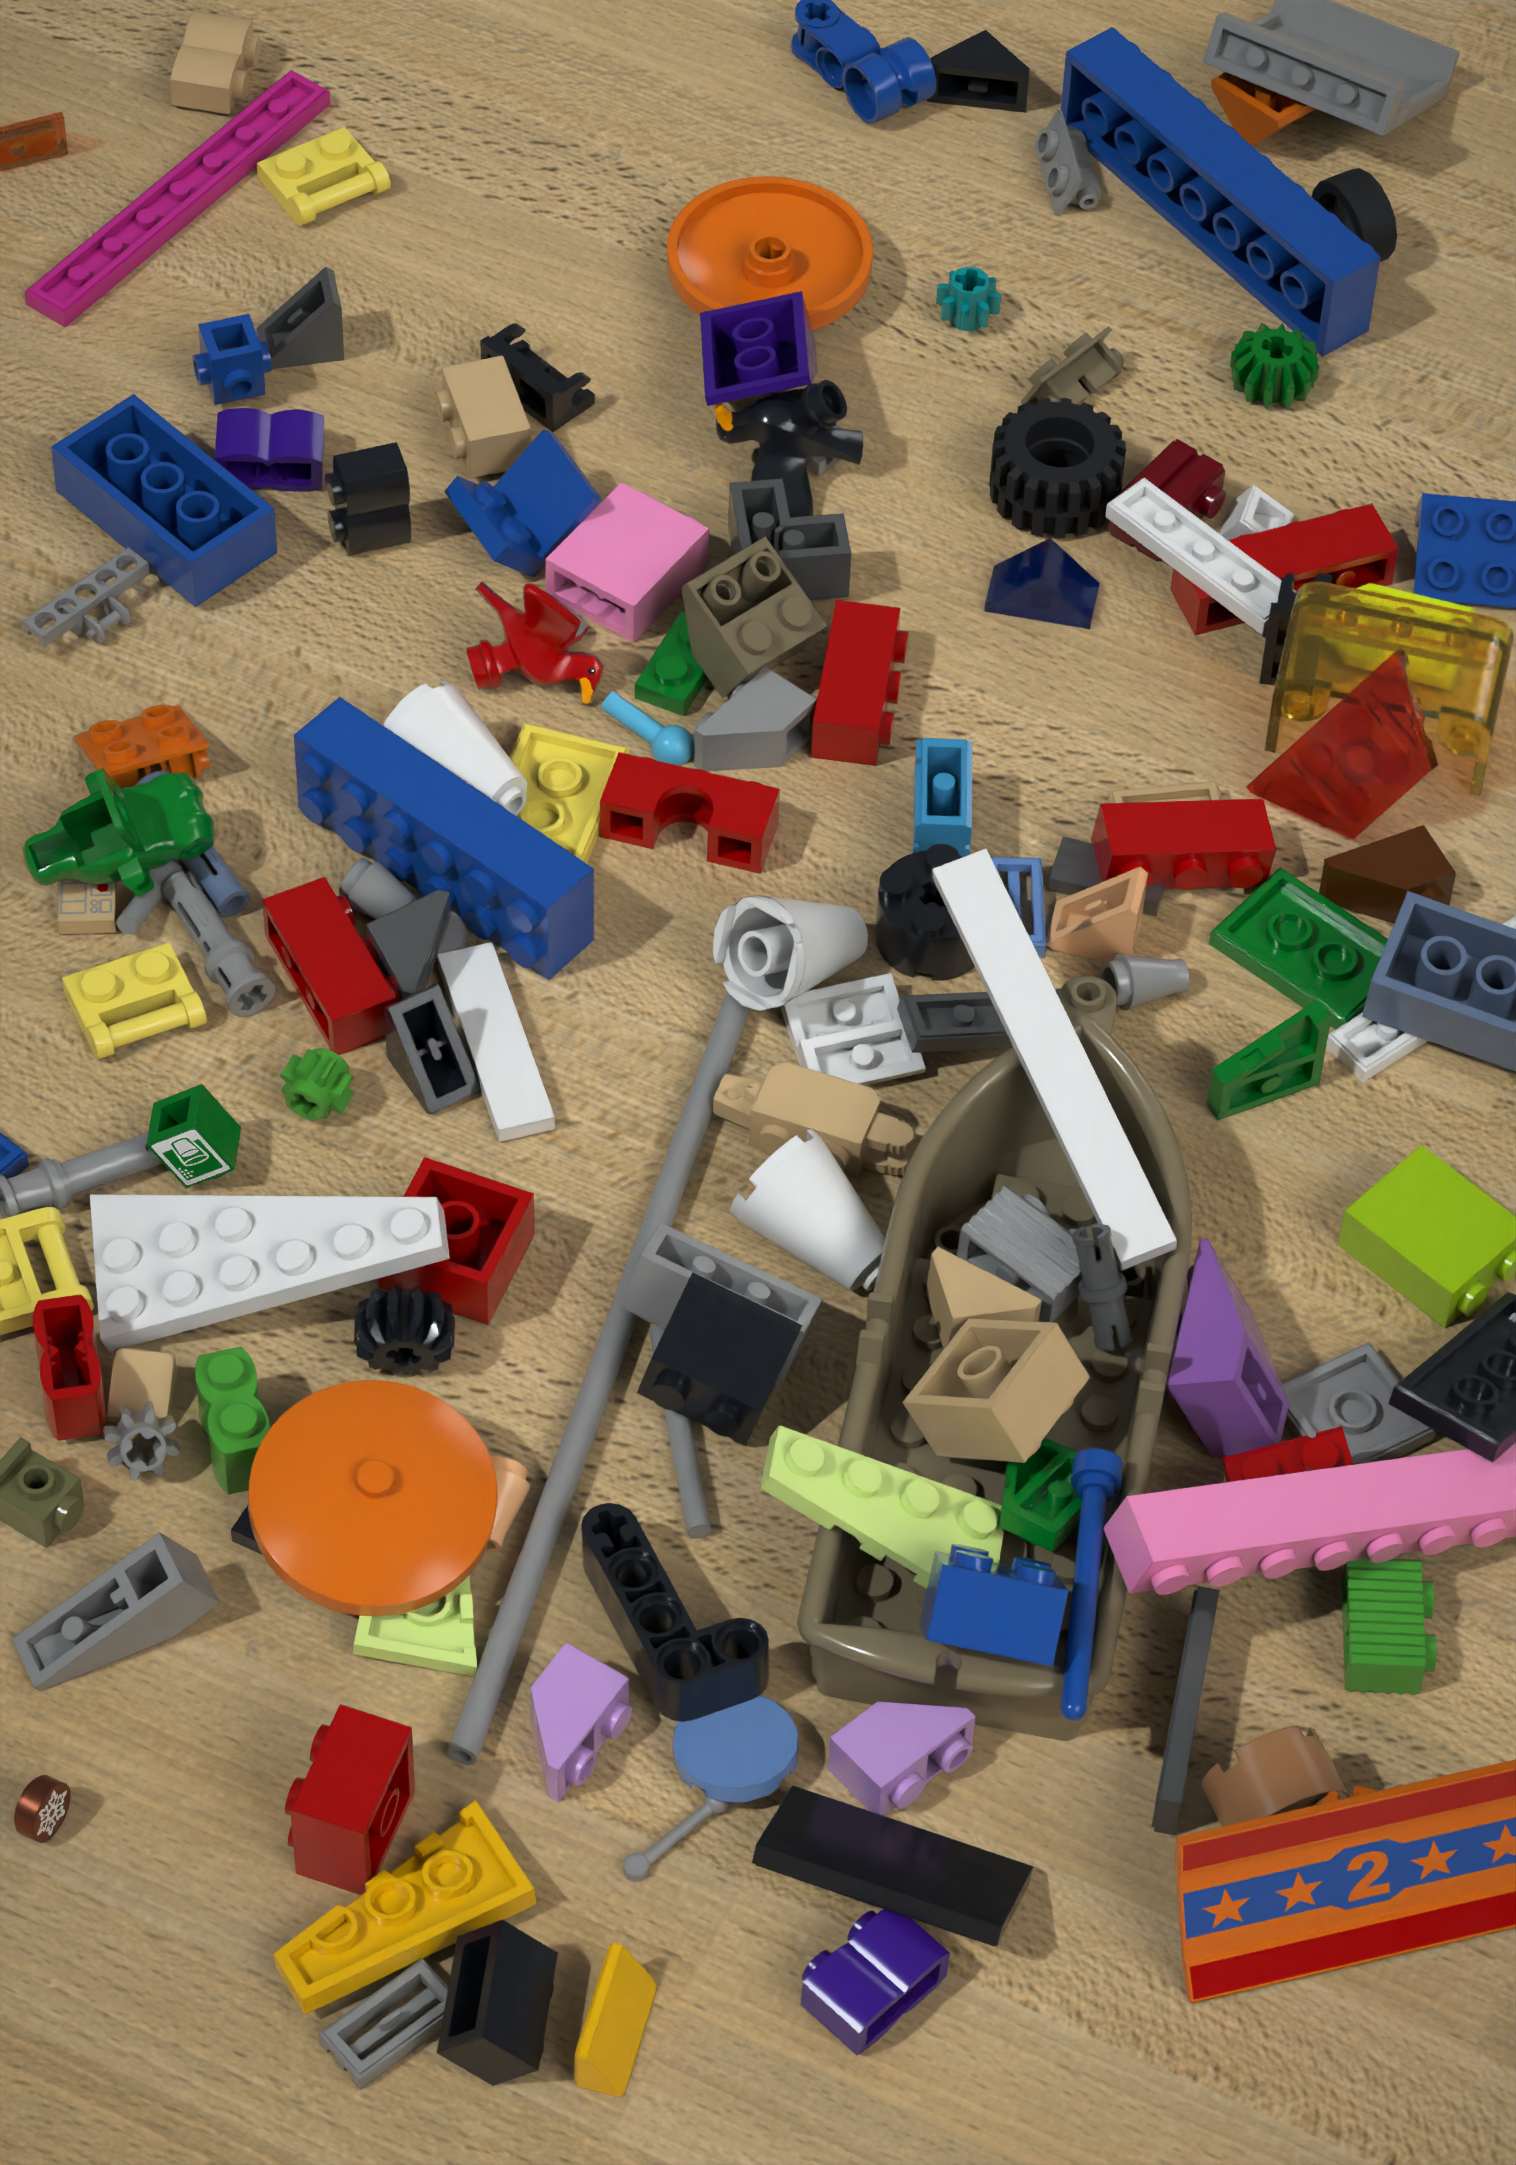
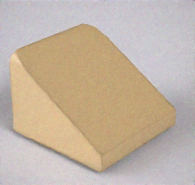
M117 1348L113 1360L106 1420L119 1423L121 1420L119 1407L121 1405H124L132 1412L143 1410L147 1401H152L154 1413L158 1420L169 1416L178 1380L176 1357L171 1353Z

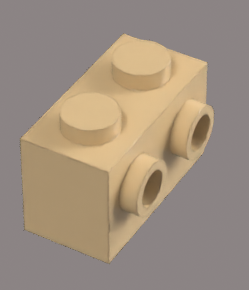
M503 355L442 367V390L435 391V403L440 421H449L451 425L448 429L454 458H463L470 478L507 471L531 444V427Z

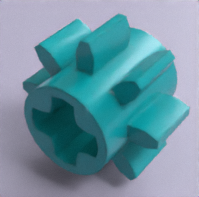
M963 267L956 271H950L949 284L941 283L937 286L936 304L942 306L941 320H949L953 327L962 331H974L981 327H988L989 314L996 315L1000 313L1001 294L996 292L997 279L995 277L989 278L983 270L976 267Z

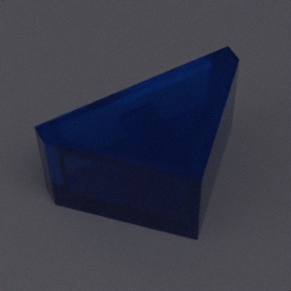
M1049 538L994 565L984 612L1090 629L1100 583L1054 540Z

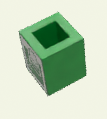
M200 1084L153 1103L146 1145L185 1188H189L210 1179H217L235 1170L241 1127L204 1085Z

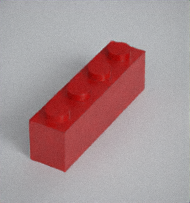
M1373 503L1352 509H1342L1332 514L1305 521L1291 522L1285 526L1254 534H1244L1228 540L1280 580L1288 573H1293L1295 578L1293 589L1300 595L1311 593L1312 582L1317 573L1333 575L1328 601L1350 596L1351 590L1368 583L1381 586L1392 585L1398 554V546ZM1173 568L1170 590L1195 636L1245 623Z

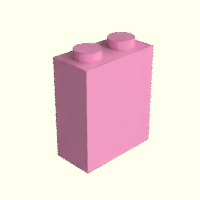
M621 482L546 558V592L575 612L634 643L682 593V587L695 579L708 566L709 528L700 524L696 519L685 516L658 502L651 495L641 493Z

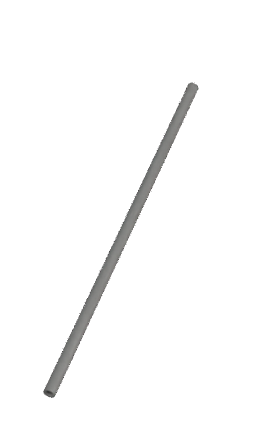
M726 992L447 1749L448 1756L460 1764L473 1765L477 1762L639 1316L620 1308L640 1254L659 1223L661 1222L669 1227L673 1224L713 1114L715 1092L723 1076L729 1070L751 1008L742 1006L728 992Z

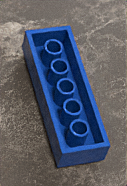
M341 697L337 698L294 734L298 808H300L302 813L311 822L323 824L339 835L353 851L363 852L373 860L380 861L399 881L407 882L425 896L437 890L450 892L451 911L459 915L476 936L482 939H489L507 951L518 965L526 969L531 968L547 980H550L594 941V868Z

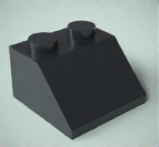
M692 1272L654 1351L637 1393L654 1401L664 1409L680 1413L708 1427L714 1433L729 1437L746 1446L803 1325Z

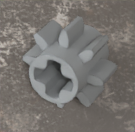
M147 1401L143 1410L132 1412L124 1405H121L119 1407L121 1420L118 1426H104L103 1428L104 1438L110 1443L119 1444L107 1453L108 1463L110 1466H115L124 1461L128 1466L130 1478L133 1481L138 1478L140 1472L153 1470L155 1474L161 1477L164 1475L161 1463L166 1454L175 1456L180 1453L178 1442L170 1438H164V1436L172 1433L176 1428L173 1416H166L158 1420L154 1413L152 1401ZM141 1433L145 1439L151 1438L152 1444L142 1449L141 1445L137 1442L132 1443L131 1437L134 1434Z

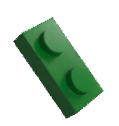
M684 611L679 613L635 683V699L681 716H685L708 679L691 653L686 613Z

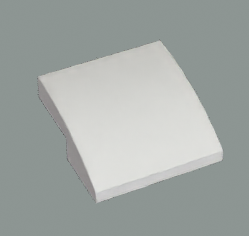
M892 973L806 991L780 1007L792 1046L802 1067L864 1086L925 1072L926 1068L921 1052L912 1053L898 1014L897 1007L900 1000Z

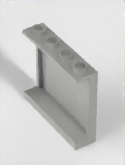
M1275 0L1271 12L1252 22L1226 12L1217 15L1203 63L1384 136L1446 98L1460 51L1332 0Z

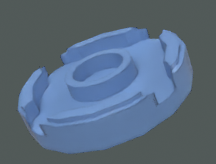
M762 1696L695 1720L679 1721L674 1728L673 1761L681 1780L691 1789L692 1784H694L697 1788L705 1790V1797L719 1802H748L768 1796L780 1788V1781L789 1772L791 1777L798 1765L799 1737L791 1715L775 1701Z

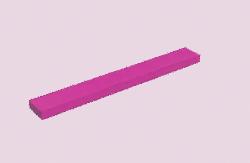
M290 70L25 291L26 305L63 327L68 326L251 172L258 162L265 160L330 105V91Z

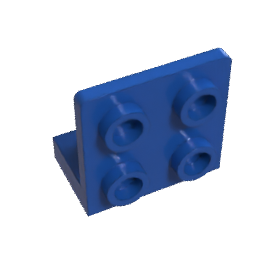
M548 430L540 432L494 486L485 481L476 484L457 476L444 491L494 562L535 577L545 566L546 558L589 516L601 501L597 491L558 438Z
M1422 493L1416 508L1415 527H1419L1413 593L1460 605L1516 609V501Z

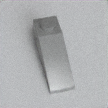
M159 1532L19 1633L12 1641L34 1688L44 1691L173 1638L219 1605L220 1601L198 1556Z

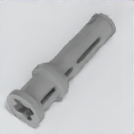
M179 871L172 874L163 883L162 894L174 908L186 930L205 957L204 969L206 975L213 983L220 984L226 993V1005L233 1015L245 1017L258 1013L273 999L275 994L274 983L268 975L258 971L253 963L254 953L247 943L235 939L231 935L226 924L202 891L192 872L188 871L186 874L184 871Z
M148 1132L59 1163L56 1159L50 1160V1158L39 1161L38 1168L7 1179L0 1175V1213L4 1219L44 1207L52 1206L60 1210L66 1208L68 1203H71V1196L163 1163L151 1150L147 1151L149 1149L146 1145Z

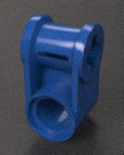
M801 0L797 3L795 20L798 23V32L793 35L791 41L792 53L796 58L805 62L821 75L830 86L834 88L843 87L842 73L846 64L871 53L881 55L880 46L875 36L846 15L833 1Z

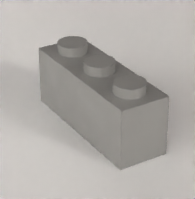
M660 1222L639 1256L620 1308L641 1317L649 1323L666 1328L692 1272L803 1325L777 1382L783 1384L802 1351L823 1299Z

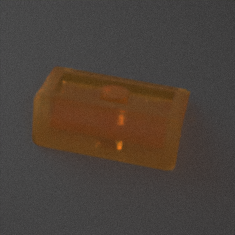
M62 112L0 127V171L68 154L65 121Z

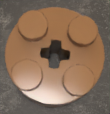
M1291 1726L1267 1733L1244 1744L1234 1751L1239 1760L1237 1764L1223 1772L1218 1762L1208 1771L1201 1783V1788L1221 1827L1322 1804L1330 1791H1337L1339 1800L1350 1797L1315 1729L1309 1727L1306 1736L1303 1735L1299 1726Z

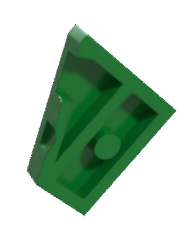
M1321 999L1312 1002L1212 1069L1207 1105L1217 1121L1320 1084L1332 1017Z
M1044 1437L1040 1448L1025 1463L1007 1461L999 1527L1026 1539L1032 1544L1054 1552L1079 1527L1082 1500L1077 1496L1076 1490L1071 1484L1073 1458L1078 1452Z

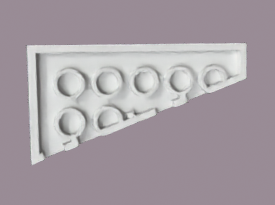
M90 1194L100 1340L108 1352L450 1259L444 1209L437 1197Z

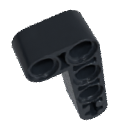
M613 1503L600 1504L590 1509L583 1517L581 1524L585 1573L660 1713L674 1721H691L747 1702L761 1695L767 1688L769 1680V1638L767 1631L762 1625L751 1619L735 1618L697 1630L635 1515L628 1508Z

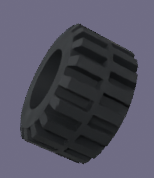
M1050 398L1038 399L1037 405H1031L1027 402L1018 406L1017 413L1009 412L1003 418L1002 426H997L992 447L989 486L992 503L998 504V513L1003 518L1012 517L1011 525L1020 530L1029 528L1032 530V535L1043 537L1044 533L1054 534V539L1065 538L1066 534L1073 533L1078 537L1087 534L1088 527L1098 529L1103 526L1106 520L1107 504L1122 490L1126 443L1122 440V431L1118 425H1110V416L1103 411L1095 413L1093 411L1094 406L1085 402L1081 405L1073 404L1072 399L1061 398L1060 402H1051Z

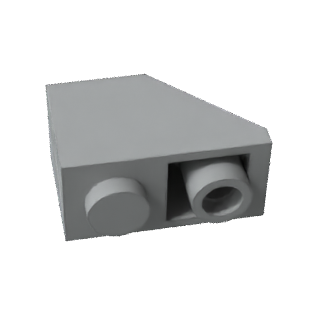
M764 667L749 682H741L733 691L730 699L716 712L707 713L698 722L693 734V739L695 740L694 766L706 771L781 767L812 738L813 718L817 699L772 670Z

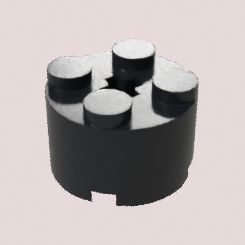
M936 844L927 851L915 852L904 856L894 862L880 876L876 917L877 947L883 959L901 974L913 977L915 971L932 974V981H945L964 975L975 967L933 880L932 869L962 858L958 851L950 845Z

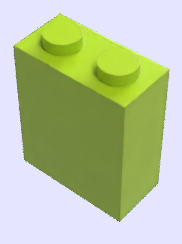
M1422 1144L1344 1210L1338 1246L1444 1328L1462 1313L1466 1316L1473 1314L1486 1299L1489 1289L1500 1279L1508 1282L1516 1276V1216Z

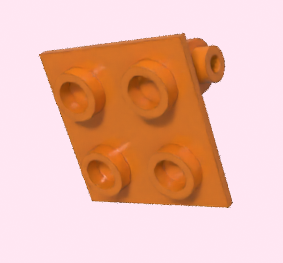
M179 705L152 706L145 709L141 716L121 722L116 720L101 721L92 725L88 732L74 735L75 742L96 770L105 769L121 788L133 787L140 781L137 769H139L141 779L151 774L150 765H154L156 771H168L166 761L171 774L187 772L192 779L201 777V771L210 769L209 758L205 750L210 748L209 742Z

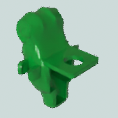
M102 768L85 777L90 796L64 810L56 825L43 833L34 834L23 846V855L29 873L40 885L48 886L56 882L75 879L82 883L103 885L122 880L126 887L131 888L135 896H140L154 888L149 870L163 867L172 860L194 858L213 846L214 821L205 810L203 792L187 772L165 773L147 783L121 788Z

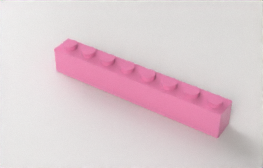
M1516 1443L1493 1463L1469 1449L1126 1496L1103 1530L1129 1594L1155 1590L1159 1595H1166L1179 1591L1187 1585L1209 1582L1211 1586L1220 1587L1231 1584L1241 1577L1263 1574L1265 1578L1273 1579L1287 1575L1295 1569L1317 1566L1318 1570L1327 1571L1338 1568L1348 1561L1370 1559L1373 1563H1381L1391 1560L1402 1553L1422 1551L1424 1555H1435L1446 1551L1452 1546L1474 1543L1479 1548L1488 1547L1500 1542L1504 1538L1516 1537Z

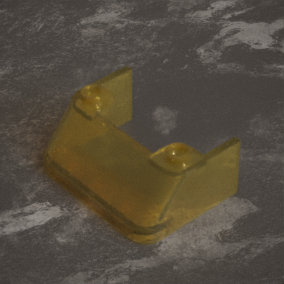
M1327 582L1306 583L1297 590L1292 606L1272 697L1264 751L1275 753L1284 718L1299 722L1316 720L1326 712L1330 697L1437 719L1436 736L1443 747L1456 755L1477 758L1470 794L1480 796L1514 643L1513 631L1505 622L1491 616Z

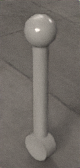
M705 1797L704 1804L645 1853H635L627 1856L623 1864L625 1877L633 1882L644 1880L648 1876L650 1864L711 1814L719 1815L724 1813L728 1808L729 1802H719Z

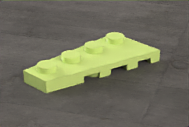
M780 1425L771 1435L760 1489L828 1530L838 1526L853 1535L861 1543L860 1549L879 1561H882L886 1555L916 1573L913 1581L927 1589L935 1551L950 1554L952 1544L986 1550L989 1552L988 1557L993 1558V1563L999 1564L1004 1529L999 1527L1002 1505Z
M470 1575L450 1593L422 1608L396 1615L359 1616L353 1654L474 1677L477 1671L476 1647L474 1646V1615Z

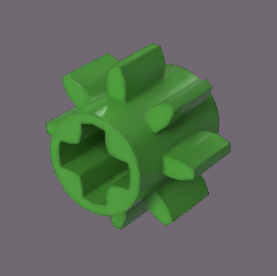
M324 1048L308 1049L303 1058L294 1054L290 1058L280 1075L286 1081L281 1092L286 1094L285 1102L288 1107L300 1117L314 1121L322 1118L327 1119L332 1110L339 1114H342L355 1093L349 1088L354 1078L349 1074L350 1070L346 1061L335 1052Z

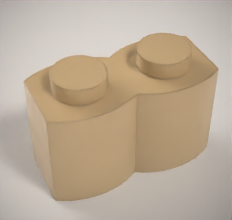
M193 11L187 24L183 44L177 53L171 73L172 105L232 114L237 100L244 101L247 96L249 85L248 67H256L259 60L261 39L259 36H253V20Z

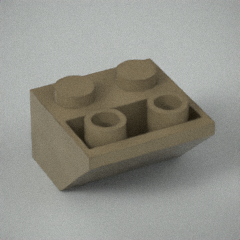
M766 536L682 587L691 653L722 698L733 693L741 682H749L764 667L772 669L800 652L827 627L825 621Z

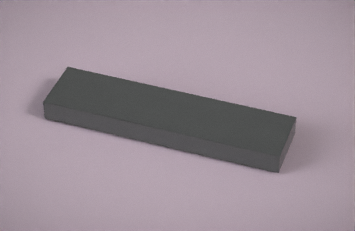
M1198 1586V1589L1194 1590L1151 1826L1154 1827V1832L1176 1836L1220 1591L1217 1589Z

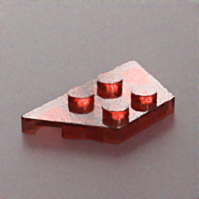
M1401 648L1394 652L1249 783L1246 788L1250 793L1354 839L1438 766L1432 741L1424 731L1425 716L1420 698H1414L1406 671V667L1410 663L1405 651Z

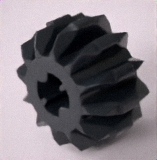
M394 1285L392 1290L388 1292L383 1290L372 1291L370 1298L359 1302L358 1312L355 1314L354 1343L357 1348V1357L368 1361L369 1368L375 1370L389 1369L391 1375L398 1372H408L414 1376L421 1369L427 1371L437 1370L439 1363L451 1359V1350L455 1344V1317L453 1316L452 1304L443 1301L440 1293L435 1291L421 1292L419 1286H415L412 1289H401Z

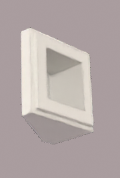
M1252 485L1231 503L1219 534L1230 540L1244 534H1254L1291 523L1295 514L1258 487Z

